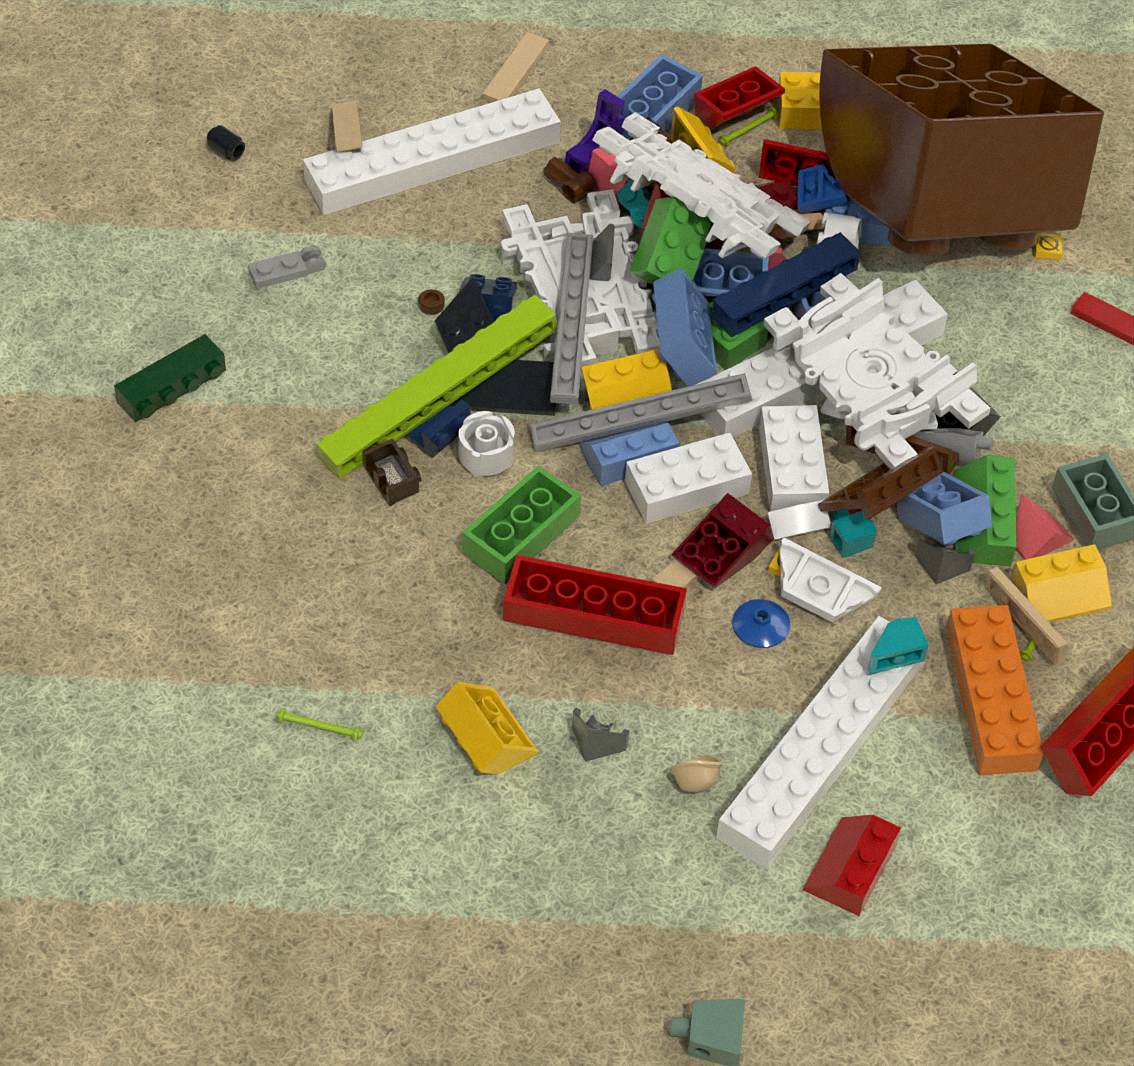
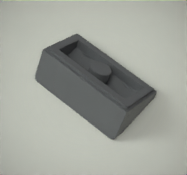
M609 224L593 241L590 270L591 280H611L614 224Z

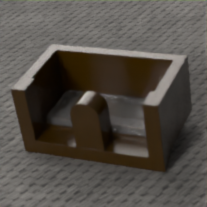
M394 439L363 451L364 469L389 507L397 501L418 493L419 483L422 481L418 469L410 465L406 451L403 447L399 448Z

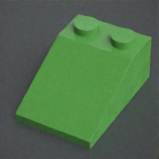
M711 296L706 300L709 304L715 359L724 370H727L766 346L768 330L764 326L763 320L731 338L711 318L713 299L716 298V296Z

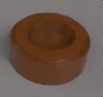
M425 290L418 297V307L425 314H439L445 308V297L438 290Z

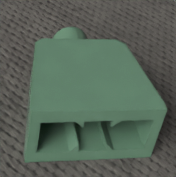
M745 999L696 1000L692 1005L691 1018L672 1016L670 1036L689 1038L687 1053L689 1056L724 1066H739Z

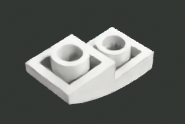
M823 500L768 512L774 540L832 528L828 511H820L818 505Z

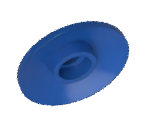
M755 599L747 601L738 607L733 616L732 624L735 634L744 643L757 648H770L780 644L788 636L790 630V619L786 611L780 605L769 600Z

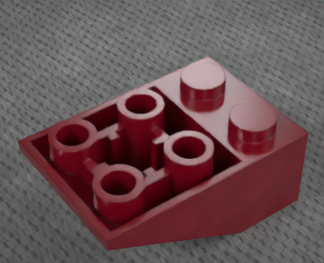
M727 493L672 553V556L715 589L757 558L774 539L771 525Z

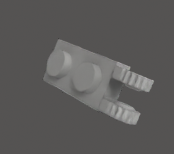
M314 245L304 247L300 252L296 251L249 263L248 268L256 289L322 271L327 264L323 257H319L321 255L320 248Z

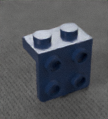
M471 274L469 277H465L459 292L474 278L494 322L499 316L507 314L512 310L513 299L517 290V283L512 282V279L507 277H497L496 280L485 279V276L480 274Z
M464 400L459 401L455 406L448 405L405 436L433 458L458 437L463 421L471 415L470 405Z

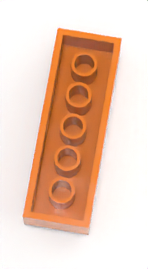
M1008 605L952 608L946 630L979 776L1038 771L1044 753L1040 747L1042 743Z

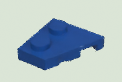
M824 164L799 170L798 209L801 214L849 203L846 193L842 191Z

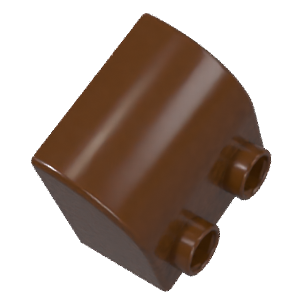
M994 44L837 48L823 50L819 87L820 119L823 141L831 169L846 195L889 228L888 241L892 246L910 254L936 256L942 255L949 250L952 238L979 237L986 243L1000 248L1022 250L1036 245L1039 232L1066 231L1078 228L1103 121L1104 111Z

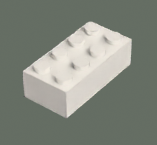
M817 405L762 406L759 431L769 511L828 498L829 488Z
M726 433L628 461L626 464L625 483L645 523L648 524L719 503L727 493L734 498L750 493L752 473L731 433Z

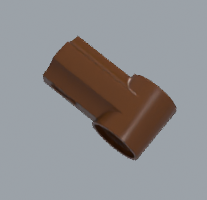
M553 157L544 168V175L561 188L564 197L571 203H576L585 197L587 193L595 190L594 179L588 172H577L561 158Z

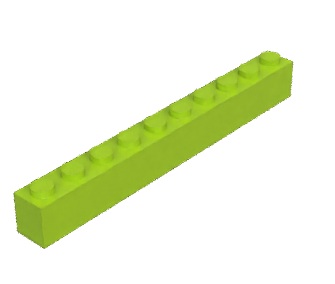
M536 294L528 300L521 301L509 313L499 316L494 323L485 329H480L465 343L458 344L452 352L443 358L436 359L430 367L421 373L413 375L408 382L399 388L391 390L379 402L369 405L360 415L347 420L341 428L332 434L325 435L317 443L320 459L339 480L363 465L364 450L390 439H394L395 442L557 331L556 314Z

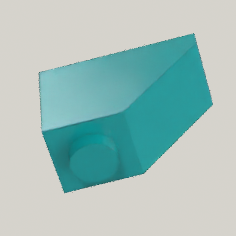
M916 616L906 619L898 618L887 624L871 653L868 666L869 675L925 661L929 643Z

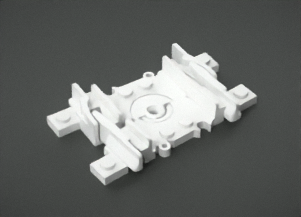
M636 112L625 118L621 126L635 139L629 141L610 127L598 130L593 138V141L600 145L601 150L616 156L614 161L618 165L610 182L616 184L630 177L634 180L631 190L636 191L650 185L654 181H658L662 184L660 189L667 195L684 202L685 206L698 216H708L714 224L705 240L711 242L719 238L723 241L727 238L718 255L721 258L744 247H750L752 253L766 258L774 254L781 244L768 235L776 223L787 234L799 237L807 230L811 222L789 207H783L777 201L769 199L770 196L756 188L753 183L746 184L739 179L740 175L734 174L713 160L705 158L706 154L699 149L693 151L689 145L679 139L670 144L666 141L667 137L657 134L660 127Z
M613 189L587 193V202L591 212L582 214V223L570 224L567 216L536 223L527 204L502 210V218L511 238L501 241L503 264L519 262L520 272L525 273V280L531 282L536 295L556 314L557 326L567 233L591 234L594 241L609 224H614L611 280L597 281L589 278L581 367L596 364L595 355L617 351L620 344L633 343L637 354L656 350L660 347V341L656 334L658 323L654 312H652L649 300L651 298V289H640L647 287V282L629 272L638 249L636 242H628L629 237L633 236L634 221L630 216L620 217V209ZM557 331L549 335L552 343L544 344L545 361L552 360L555 357Z
M840 273L821 286L820 294L826 299L811 308L800 320L785 307L764 318V326L774 337L773 348L776 351L793 343L795 362L805 371V382L809 385H815L818 381L820 382L819 389L836 407L835 414L842 411L850 413L845 416V425L853 426L857 431L854 443L860 450L865 451L874 446L877 455L890 469H893L905 460L918 455L905 439L928 427L931 412L942 417L950 411L968 429L989 415L990 407L969 389L977 383V365L975 363H971L953 375L958 370L950 364V357L948 355L941 359L940 354L936 351H929L925 355L924 348L905 331L904 324L898 328L890 326L894 323V315H888L884 312L885 299L883 298V281L877 278L859 290ZM874 369L878 373H869L868 371Z

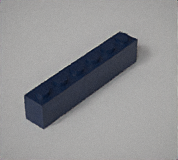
M841 232L831 237H826L815 246L804 249L800 254L783 260L779 265L768 271L761 272L758 276L747 282L740 283L736 288L726 293L719 294L713 299L711 318L732 338L760 323L764 318L819 291L822 285L840 273L847 276L858 269L860 251Z

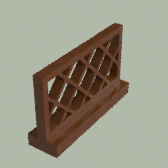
M935 446L924 448L917 453L918 455L905 460L893 469H890L885 463L879 465L818 503L820 511L862 509L865 518L878 515L943 473Z

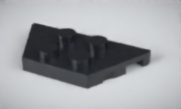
M474 278L464 286L435 319V326L448 354L458 344L465 343L471 339L480 329H485L494 323Z

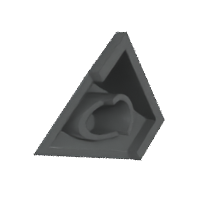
M920 535L915 556L936 585L971 570L976 550L970 549L969 553L957 552L958 545L954 548H946L937 540L935 546L925 541L926 536Z
M575 707L572 717V729L585 762L626 751L629 742V730L624 729L622 733L610 732L613 723L603 725L595 719L594 715H591L587 723H585L580 717L581 710Z

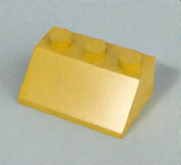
M680 107L673 108L671 140L673 143L679 139L689 145L693 151L695 149L703 151L706 154L705 158L713 160L735 174L734 163L732 160H728L723 153L722 146L716 143L710 129L704 126L699 117Z
M658 349L581 367L591 410L672 391L666 363L661 359Z
M1095 544L1015 562L1010 581L1046 620L1049 619L1051 622L1111 609L1112 607L1106 565Z
M457 682L435 706L442 715L443 723L451 728L457 737V743L467 751L472 759V765L481 773L500 774L539 753L494 687Z

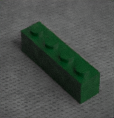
M204 334L114 385L116 402L135 423L143 418H148L156 410L174 403L177 398L189 391H195L200 385L210 379L219 377L226 371L224 353Z

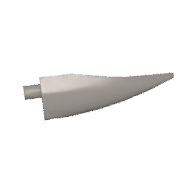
M963 428L922 429L911 435L952 449V451L959 453L958 463L964 465L979 459L981 449L992 450L994 445L993 439L983 438V432Z

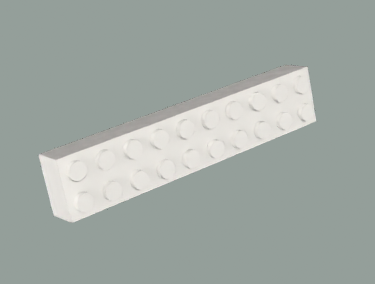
M539 88L362 141V148L341 152L335 149L303 159L304 181L322 214L326 215L560 143L561 121Z
M913 280L883 295L885 299L884 312L888 315H894V323L890 326L898 328L904 324L905 331L920 345L944 334L948 314L917 280ZM793 343L778 351L771 348L698 383L701 384L734 375L746 374L752 401L700 413L718 435L731 433L732 437L759 425L762 406H798L823 394L819 389V381L815 385H809L805 382V371L795 362Z
M880 616L874 621L721 816L718 822L717 839L768 870L925 663L924 661L869 675L868 666L871 653L887 624L890 623L889 621Z

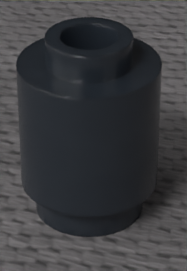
M222 125L212 128L207 134V146L226 159L237 160L245 151V143L242 141V138Z

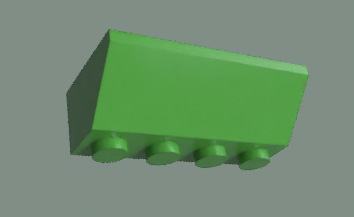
M986 455L955 469L954 477L989 495L992 527L982 530L978 535H968L958 539L954 543V547L958 545L957 552L969 553L970 549L976 550L972 563L1011 567L1016 549L1015 457Z

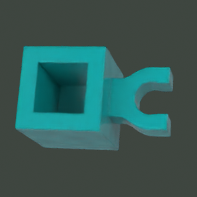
M834 510L835 514L831 515L833 523L830 539L842 558L873 548L877 529L872 520L864 517L863 511L849 515L848 510Z

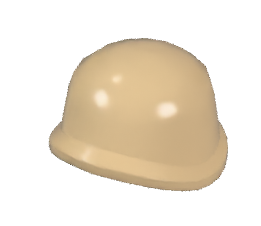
M706 755L670 767V771L681 790L691 793L702 792L710 789L717 783L723 761L717 756Z

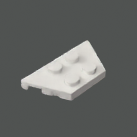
M784 537L781 540L779 546L781 597L832 623L878 597L882 587Z

